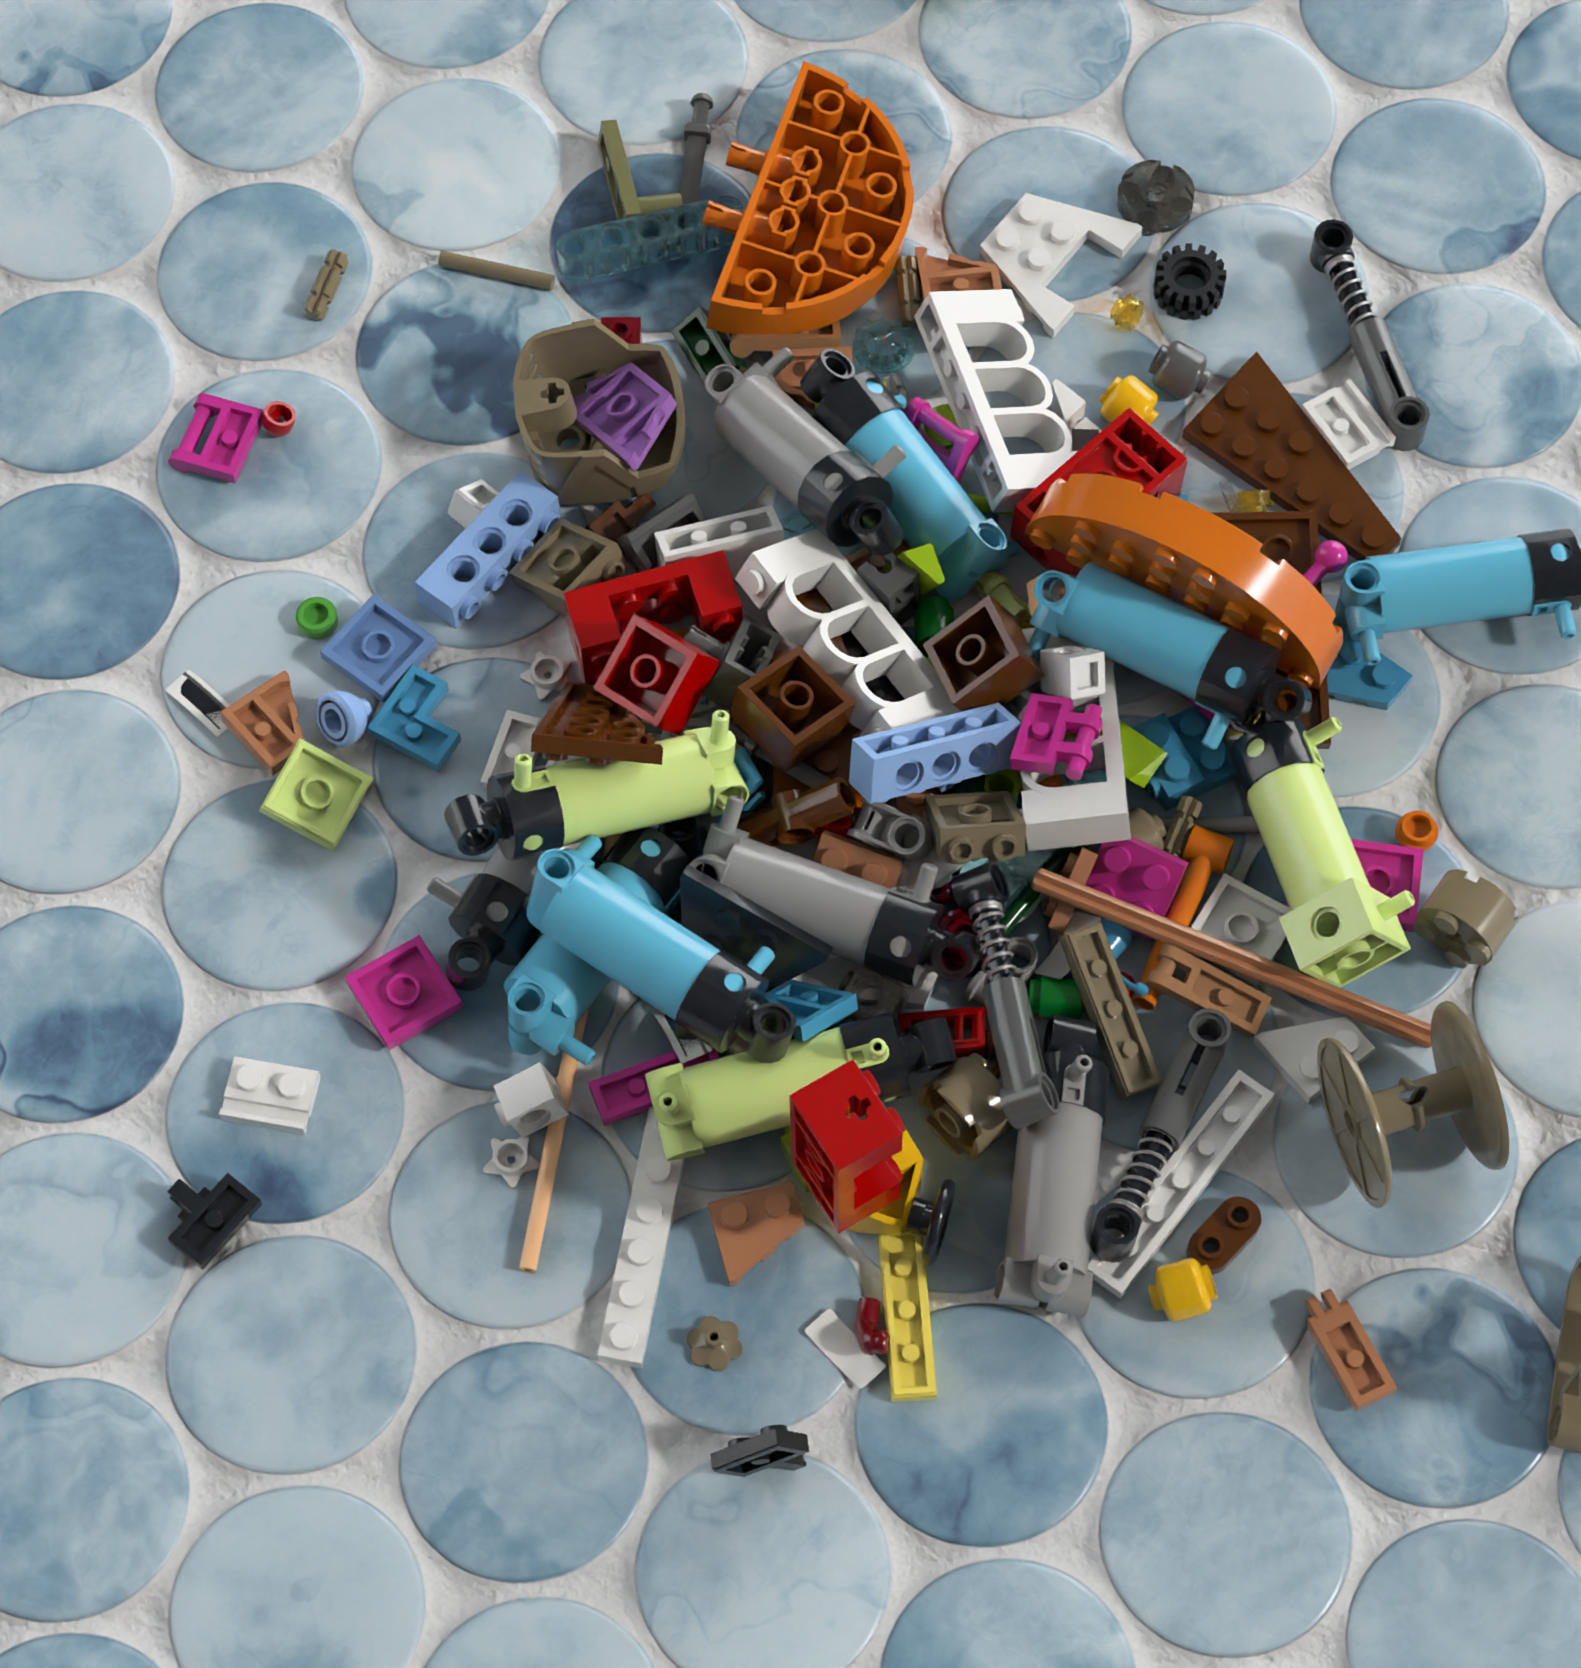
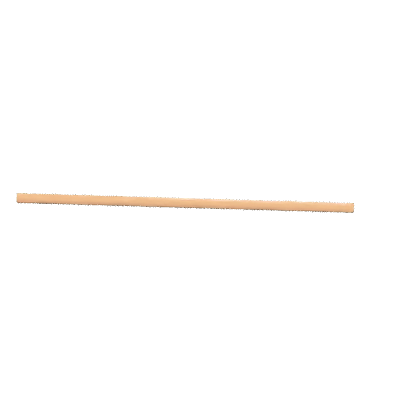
M639 720L644 726H646L645 722ZM624 833L606 837L602 859ZM589 1009L575 1025V1035L573 1037L580 1042L583 1041ZM562 1052L556 1083L566 1108L569 1110L578 1061ZM567 1116L547 1126L519 1270L524 1273L534 1274L537 1270Z

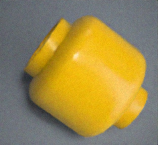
M1128 375L1124 379L1117 376L1098 400L1103 404L1100 410L1101 416L1109 423H1112L1129 407L1149 425L1160 414L1153 409L1158 402L1156 392L1133 375Z
M1186 1258L1158 1267L1155 1272L1156 1284L1148 1286L1155 1311L1164 1310L1167 1318L1173 1322L1207 1314L1211 1310L1212 1300L1218 1299L1209 1266L1207 1264L1201 1266L1194 1258Z

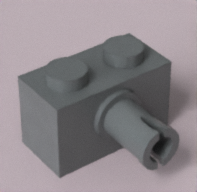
M747 615L744 616L734 633L725 643L713 638L692 624L683 639L720 661L703 695L711 699L718 706L730 711L737 687L769 665L781 635Z

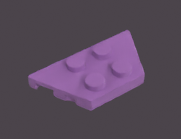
M631 362L615 369L607 376H600L587 382L589 391L573 398L577 409V418L574 422L613 455L625 462L632 471H636L677 403L666 389Z

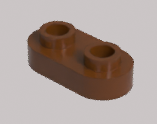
M1237 1196L1225 1200L1191 1236L1186 1251L1187 1258L1196 1259L1201 1266L1207 1264L1212 1275L1222 1272L1257 1235L1261 1225V1212L1258 1206L1245 1197ZM1235 1212H1241L1247 1217V1221L1238 1223L1233 1220L1231 1215ZM1213 1243L1217 1246L1218 1251L1214 1254H1209L1204 1251L1202 1245Z

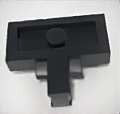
M229 1173L211 1191L203 1187L199 1193L195 1192L181 1179H178L167 1193L170 1194V1200L182 1209L177 1216L182 1223L168 1237L169 1243L203 1270L262 1206V1202Z
M786 1425L763 1427L760 1429V1435L752 1438L743 1437L730 1440L727 1448L711 1453L712 1470L717 1473L741 1477L769 1467L795 1471L806 1466L804 1454L809 1452L808 1437L804 1433L788 1431Z

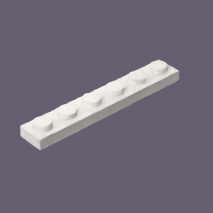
M1238 1069L1183 1140L1180 1148L1173 1153L1167 1164L1160 1170L1161 1177L1155 1178L1153 1182L1155 1189L1149 1191L1147 1195L1149 1202L1143 1204L1141 1208L1143 1211L1142 1224L1139 1228L1132 1253L1127 1259L1115 1263L1103 1261L1094 1255L1088 1263V1271L1094 1272L1093 1280L1118 1298H1122L1273 1101L1274 1093ZM1117 1229L1110 1235L1115 1238L1124 1237L1123 1233Z
M649 1107L597 1354L598 1361L642 1368L685 1160L684 1158L666 1161L657 1126L658 1119L654 1114L653 1107Z

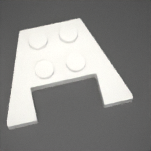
M1025 193L980 244V255L987 263L998 266L1001 280L1008 288L1012 287L1023 300V306L1031 315L1035 314L1043 323L1044 331L1054 338L1074 315L1075 305L1050 291L1046 286L1087 239L1122 259L1141 237L1143 227L1137 223Z

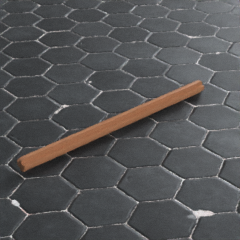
M1040 868L1034 875L1031 883V888L1034 891L1166 944L1176 946L1188 953L1424 1048H1431L1432 1046L1431 1024L1046 869Z

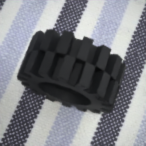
M1186 243L1184 251H1181L1179 245L1174 246L1172 254L1168 251L1164 252L1162 260L1159 259L1157 262L1153 295L1155 299H1159L1158 306L1161 309L1168 306L1167 314L1172 317L1176 311L1181 312L1180 319L1187 320V314H1192L1193 320L1200 319L1201 311L1207 317L1212 314L1213 307L1216 309L1219 307L1221 299H1223L1227 276L1226 270H1223L1224 262L1222 259L1216 261L1217 253L1213 250L1208 255L1205 254L1206 246L1200 244L1198 251L1192 250L1193 243ZM1191 274L1201 278L1205 284L1199 289H1185L1175 283V278L1180 275Z

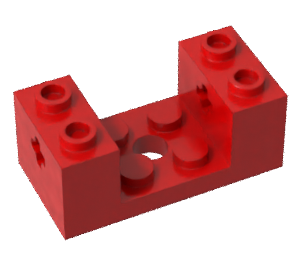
M1129 407L1015 505L1010 537L1047 571L1055 570L1077 576L1082 569L1070 563L1066 559L1065 554L1054 548L1048 550L1037 546L1030 540V535L1024 533L1051 484L1059 478L1067 482L1072 474H1102L1141 483L1143 493L1160 499L1163 492L1175 496L1181 491L1188 459Z
M724 550L563 593L568 633L584 683L596 684L621 638L620 633H624L634 614L656 623L663 622L666 624L677 622L684 616L691 615L696 628L722 643L729 640L743 619L742 604Z
M854 1059L789 1095L791 1161L838 1234L900 1198V1181L903 1180L901 1170L891 1156L902 1151V1132L905 1131L904 1123L892 1106L888 1109L885 1108L878 1097L881 1091L874 1076L867 1069L862 1072ZM866 1115V1119L860 1120L859 1117Z

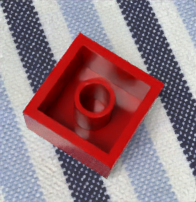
M634 614L597 680L594 689L652 726L681 735L720 661L662 625Z

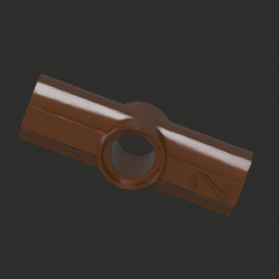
M837 777L804 792L800 790L780 792L770 799L769 807L740 818L737 829L749 832V839L772 847L779 844L799 845L813 838L814 829L853 814L854 808L857 807L855 795L850 789L848 782L842 777Z

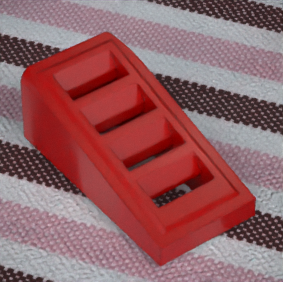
M969 1007L898 1014V1031L900 1033H903L905 1028L919 1022L946 1018L948 1026L954 1027V1040L952 1041L957 1058L969 1057L973 1053H978L983 1058L985 1056V1008ZM963 1027H972V1039H963Z

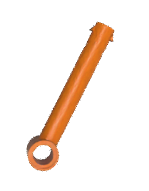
M1195 824L1182 855V860L1189 862L1166 915L1167 919L1190 927L1212 873L1223 874L1231 856L1235 839ZM1159 940L1155 941L1138 982L1145 984L1151 970L1157 969L1160 962L1157 956L1162 945L1166 943ZM1149 986L1148 993L1145 996H1139L1133 992L1131 997L1132 1003L1146 1010H1154L1161 993L1155 992Z

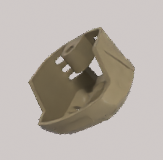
M596 319L576 321L570 325L544 330L527 340L515 367L513 378L515 417L529 454L528 458L536 481L557 495L559 504L567 505L614 502L640 497L645 493L647 494L666 486L677 468L682 451H684L686 423L685 405L679 374L666 349L663 346L653 344H628ZM631 362L666 389L677 403L636 471H632L625 462L613 455L574 422L577 418V409L573 398L586 392L587 382L600 376H607L615 369ZM573 438L579 440L578 445L572 449L560 448V444L566 439Z

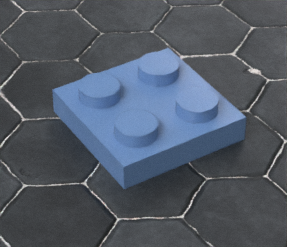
M373 594L320 650V654L324 661L382 703H385L411 665L419 667L438 645L434 636Z

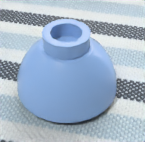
M335 690L326 692L319 698L317 703L316 717L318 726L324 737L339 748H346L361 738L367 727V722L372 719L373 712L370 703L366 699L358 698L346 691Z

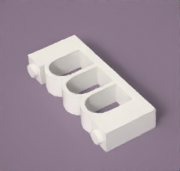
M1012 289L929 292L914 318L958 427L962 430L969 429L980 437L979 446L970 455V458L992 513L1012 512L1017 503L1078 452L1070 451L1072 444L1071 432L1059 416L1047 410L1053 398L1052 386L1042 372L1029 364L1034 354L1033 340L1027 330L1022 327L1024 323L1022 309L1018 306ZM984 346L999 351L1007 361L971 362L966 347ZM984 392H1009L1021 399L1026 407L990 408ZM1002 437L1029 438L1039 444L1045 453L1009 455Z
M818 529L751 553L735 577V580L758 609L767 607L768 619L774 629L789 641L804 645L803 650L856 703L849 722L863 731L860 737L962 712L952 705L933 666L834 543L829 541ZM817 588L834 611L823 614L813 612L804 607L797 600L796 595ZM851 631L869 655L859 658L848 656L839 651L830 639ZM886 675L904 697V700L898 702L884 701L875 696L865 683Z
M1036 628L1021 629L1028 644ZM1051 634L1045 649L1074 644L1075 642ZM1106 657V693L1074 699L1073 712L1084 713L1088 704H1096L1102 708L1100 720L1102 721L1103 735L1093 740L1091 746L1093 751L1090 766L1084 769V771L1106 769L1107 781L1063 787H1044L1038 783L1046 777L1065 774L1068 764L1057 762L1053 775L1020 770L1023 791H1021L1023 809L1018 810L1026 823L1028 851L1131 840L1114 661ZM1041 678L1016 696L1019 711L1017 720L1022 722L1031 693L1041 687ZM1076 738L1066 739L1064 742L1075 743Z

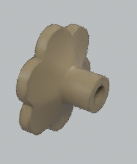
M714 1316L704 1318L701 1321L700 1327L692 1329L687 1335V1343L692 1348V1362L698 1367L709 1366L716 1372L726 1370L730 1360H735L742 1354V1344L737 1339L739 1332L736 1324L731 1321L721 1322ZM714 1337L718 1338L716 1341L711 1340Z

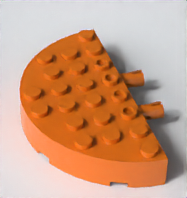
M803 61L770 149L764 152L735 141L731 144L725 165L758 175V180L747 208L743 212L722 206L710 200L706 207L702 225L735 235L734 242L710 301L706 328L735 335L796 334L798 331L816 330L837 322L862 307L882 288L895 269L898 257H900L913 208L914 186L910 176L911 166L909 158L895 128L883 112L868 97L862 99L850 90L848 82L823 68Z
M1083 473L1072 474L1067 482L1059 478L1051 484L1024 532L1030 535L1029 538L1034 544L1044 549L1054 548L1066 555V559L1070 563L1081 569L1087 563L1094 562L1230 628L1240 629L1279 648L1281 654L1277 668L1288 673L1289 679L1301 681L1308 688L1312 686L1317 690L1319 689L1342 647L1343 631L1341 627L1333 625L1332 622L1336 614L1328 602L1288 562L1280 559L1277 564L1260 552L1263 546L1261 542L1220 517L1166 492H1163L1160 499L1143 493V486L1138 482L1102 474Z

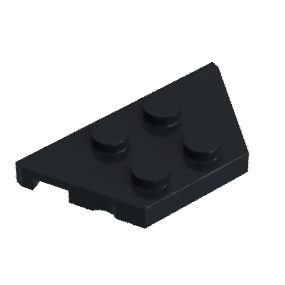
M690 865L686 866L680 877L681 920L683 927L720 951H726L746 965L761 947H768L774 952V960L761 974L769 979L766 992L824 963L834 948Z

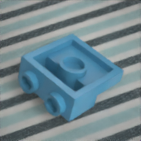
M1194 706L1169 718L1166 717L1165 713H1162L1132 727L1168 753L1145 786L1150 797L1153 800L1158 799L1165 811L1178 806L1182 796L1195 798L1236 779L1227 758L1228 749L1221 740L1216 750L1202 744V740L1211 722Z

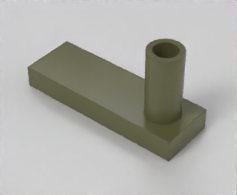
M617 120L601 121L597 146L622 238L637 237L641 220L682 216L683 201L680 193L637 197Z

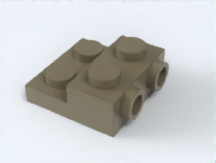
M560 518L510 570L509 575L514 584L541 596L547 608L566 616L564 592L624 577L625 568L628 564L616 542L564 518Z
M1009 791L925 796L924 811L932 827V845L940 861H946L951 864H964L972 859L988 858L992 861L1002 862L1008 861L1015 856H1025L1026 823Z

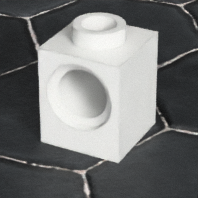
M1075 643L1040 650L1041 669L1044 673V676L1041 677L1042 692L1059 697L1072 698V700L1106 693L1104 651Z
M540 1062L494 1085L500 1101L494 1104L500 1121L506 1128L511 1125L522 1138L569 1115L556 1080Z

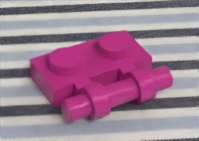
M1031 693L1010 756L1011 769L1053 775L1057 762H1064L1068 764L1065 775L1071 780H1080L1084 769H1087L1092 761L1093 751L1091 746L1093 740L1097 739L1101 732L1102 721L1100 717L1102 708L1096 704H1088L1084 713L1073 712L1072 698ZM1067 732L1077 734L1075 743L1064 742Z

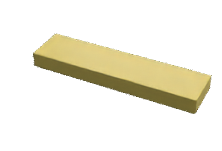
M906 1230L901 1233L878 1234L885 1329L890 1335V1346L887 1353L891 1401L893 1403L936 1400L937 1390L926 1265L922 1262L923 1235L906 1232Z

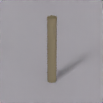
M441 251L439 255L438 265L547 290H552L554 287L555 275L447 251Z

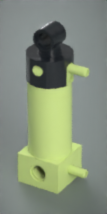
M1259 707L1243 726L1230 721L1233 728L1243 735L1235 740L1229 748L1227 758L1244 800L1251 809L1291 911L1281 916L1279 920L1299 970L1341 988L1409 951L1411 948L1397 914L1412 907L1415 903L1414 897L1411 892L1404 890L1390 898L1370 887L1324 776L1325 766L1316 745L1341 732L1342 726L1340 721L1336 717H1331L1308 731L1301 721L1287 722L1277 720ZM1258 714H1260V718H1259L1258 721L1254 724L1255 718L1257 717Z

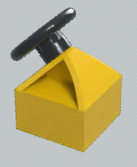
M905 1128V1131L902 1132V1151L891 1156L903 1175V1180L900 1181V1198L846 1230L868 1234H894L906 1230V1232L923 1235L925 1236L922 1251V1262L930 1266L937 1259L945 1235L955 1194V1182L951 1179H945L939 1188L935 1202L919 1198L922 1189L924 1158Z

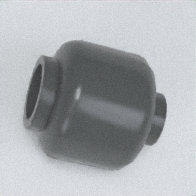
M1177 340L1171 342L1168 346L1164 344L1160 346L1148 370L1149 373L1153 374L1152 383L1155 387L1181 400L1187 399L1193 391L1200 394L1211 374L1205 370L1207 365L1206 356L1202 352Z

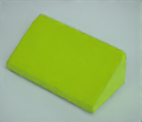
M931 543L902 552L897 556L910 569L913 567L919 571L921 597L944 583L945 578ZM888 563L882 566L887 573L892 569V566Z
M1119 719L1125 777L1145 788L1168 753Z

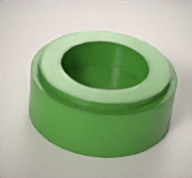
M312 597L303 601L297 608V625L305 637L314 640L324 639L336 630L338 626L337 611L334 604L328 599Z

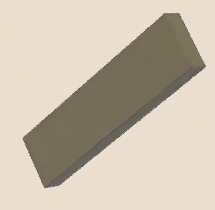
M1101 921L1059 936L1058 938L1089 1019L1096 1024V1037L1120 1099L1159 1086L1162 1082L1161 1076Z

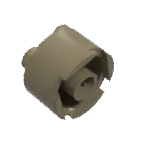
M1453 869L1445 873L1419 910L1413 929L1420 937L1432 941L1443 950L1445 959L1458 968L1464 969L1468 963L1486 965L1492 960L1518 922V917L1513 918L1512 916L1516 907L1511 899L1490 881L1480 877L1476 883L1464 878L1468 873L1467 871Z
M978 1053L957 1059V1063L944 1069L921 1087L917 1094L919 1106L922 1107L924 1104L928 1106L931 1115L926 1118V1121L935 1135L954 1153L959 1155L964 1150L969 1152L967 1159L977 1157L1013 1128L1006 1118L1000 1101V1089L1004 1085H1001L990 1072L988 1063Z

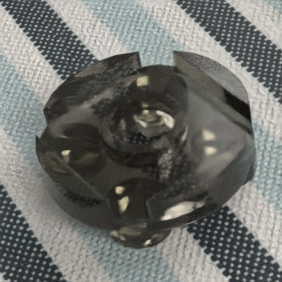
M1146 160L1134 164L1125 171L1122 181L1118 186L1116 204L1124 220L1141 225L1143 227L1142 236H1152L1155 233L1174 230L1190 219L1195 187L1190 176L1181 167L1173 164L1172 169L1161 165L1160 160ZM1153 191L1156 195L1163 194L1164 197L1162 201H1152L1148 199L1149 192Z

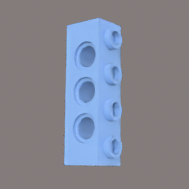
M520 471L415 581L419 603L454 628H457L465 618H472L479 610L482 600L492 590L496 591L504 584L508 572L560 519L558 496ZM516 521L525 522L524 524L519 526L510 525ZM489 549H498V550H499V551H497L496 553H493V554H486V553H484L485 551H487V550H489ZM462 577H472V579L467 582L457 581Z
M995 703L852 739L849 784L872 804L886 802L891 798L911 793H921L926 789L946 784H956L962 780L984 774H995L1000 770L1011 768L1010 756L1021 722L1001 704Z

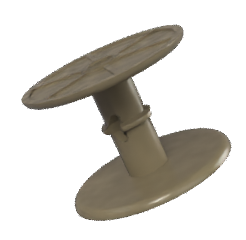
M1444 1001L1438 1004L1431 1019V1045L1437 1073L1412 1081L1408 1077L1403 1076L1398 1082L1399 1085L1371 1093L1358 1064L1343 1044L1333 1038L1322 1039L1319 1043L1317 1050L1318 1078L1332 1134L1355 1186L1364 1199L1375 1208H1381L1386 1205L1392 1192V1168L1386 1135L1411 1127L1415 1131L1420 1132L1424 1130L1425 1123L1451 1115L1465 1145L1478 1162L1491 1170H1501L1507 1164L1509 1156V1131L1500 1088L1487 1052L1476 1030L1464 1012L1453 1002ZM1414 1090L1410 1098L1400 1100V1093Z

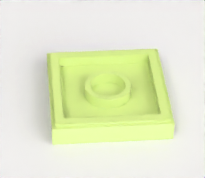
M299 738L259 812L333 852L374 778Z

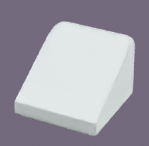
M1055 379L1052 382L1053 398L1050 406L1052 412L1059 416L1070 430L1084 418L1086 401L1060 380Z
M482 479L455 490L448 508V514L466 528L499 493Z

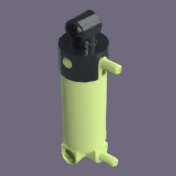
M717 710L712 715L711 728L702 727L684 731L683 736L656 741L654 744H660L663 747L662 765L612 760V763L609 765H593L586 763L584 757L548 766L538 765L532 767V757L528 754H519L515 757L514 771L493 775L488 779L487 802L478 795H463L449 803L445 809L444 817L459 851L468 856L486 853L498 843L504 857L509 861L539 855L547 850L561 849L564 846L581 843L590 834L603 838L710 813L712 817L721 815L724 812L728 796H740L744 799L745 804L749 798V790L734 764L736 738L728 730L730 716L724 710Z
M889 1011L839 1024V1027L821 1031L804 1042L791 1039L785 1056L774 1063L759 1062L745 1051L688 1067L678 1063L645 1074L654 1114L658 1119L657 1126L666 1161L680 1160L706 1153L705 1148L790 1126L789 1095L854 1059L862 1072L867 1069L874 1076L881 1091L878 1097L882 1103L912 1096L907 1075L911 1073L910 1071L915 1070L916 1073L930 1072L948 1067L958 1061L947 1019L936 1018L919 1022L905 1028L904 1032L900 1033V1031L896 1032Z

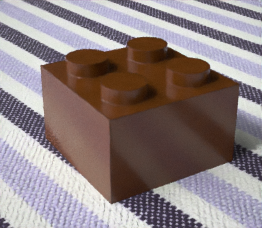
M989 595L923 644L952 705L960 711L995 703L1003 706L1044 676L1014 615Z
M798 645L737 687L729 716L784 772H787L846 731L856 703Z

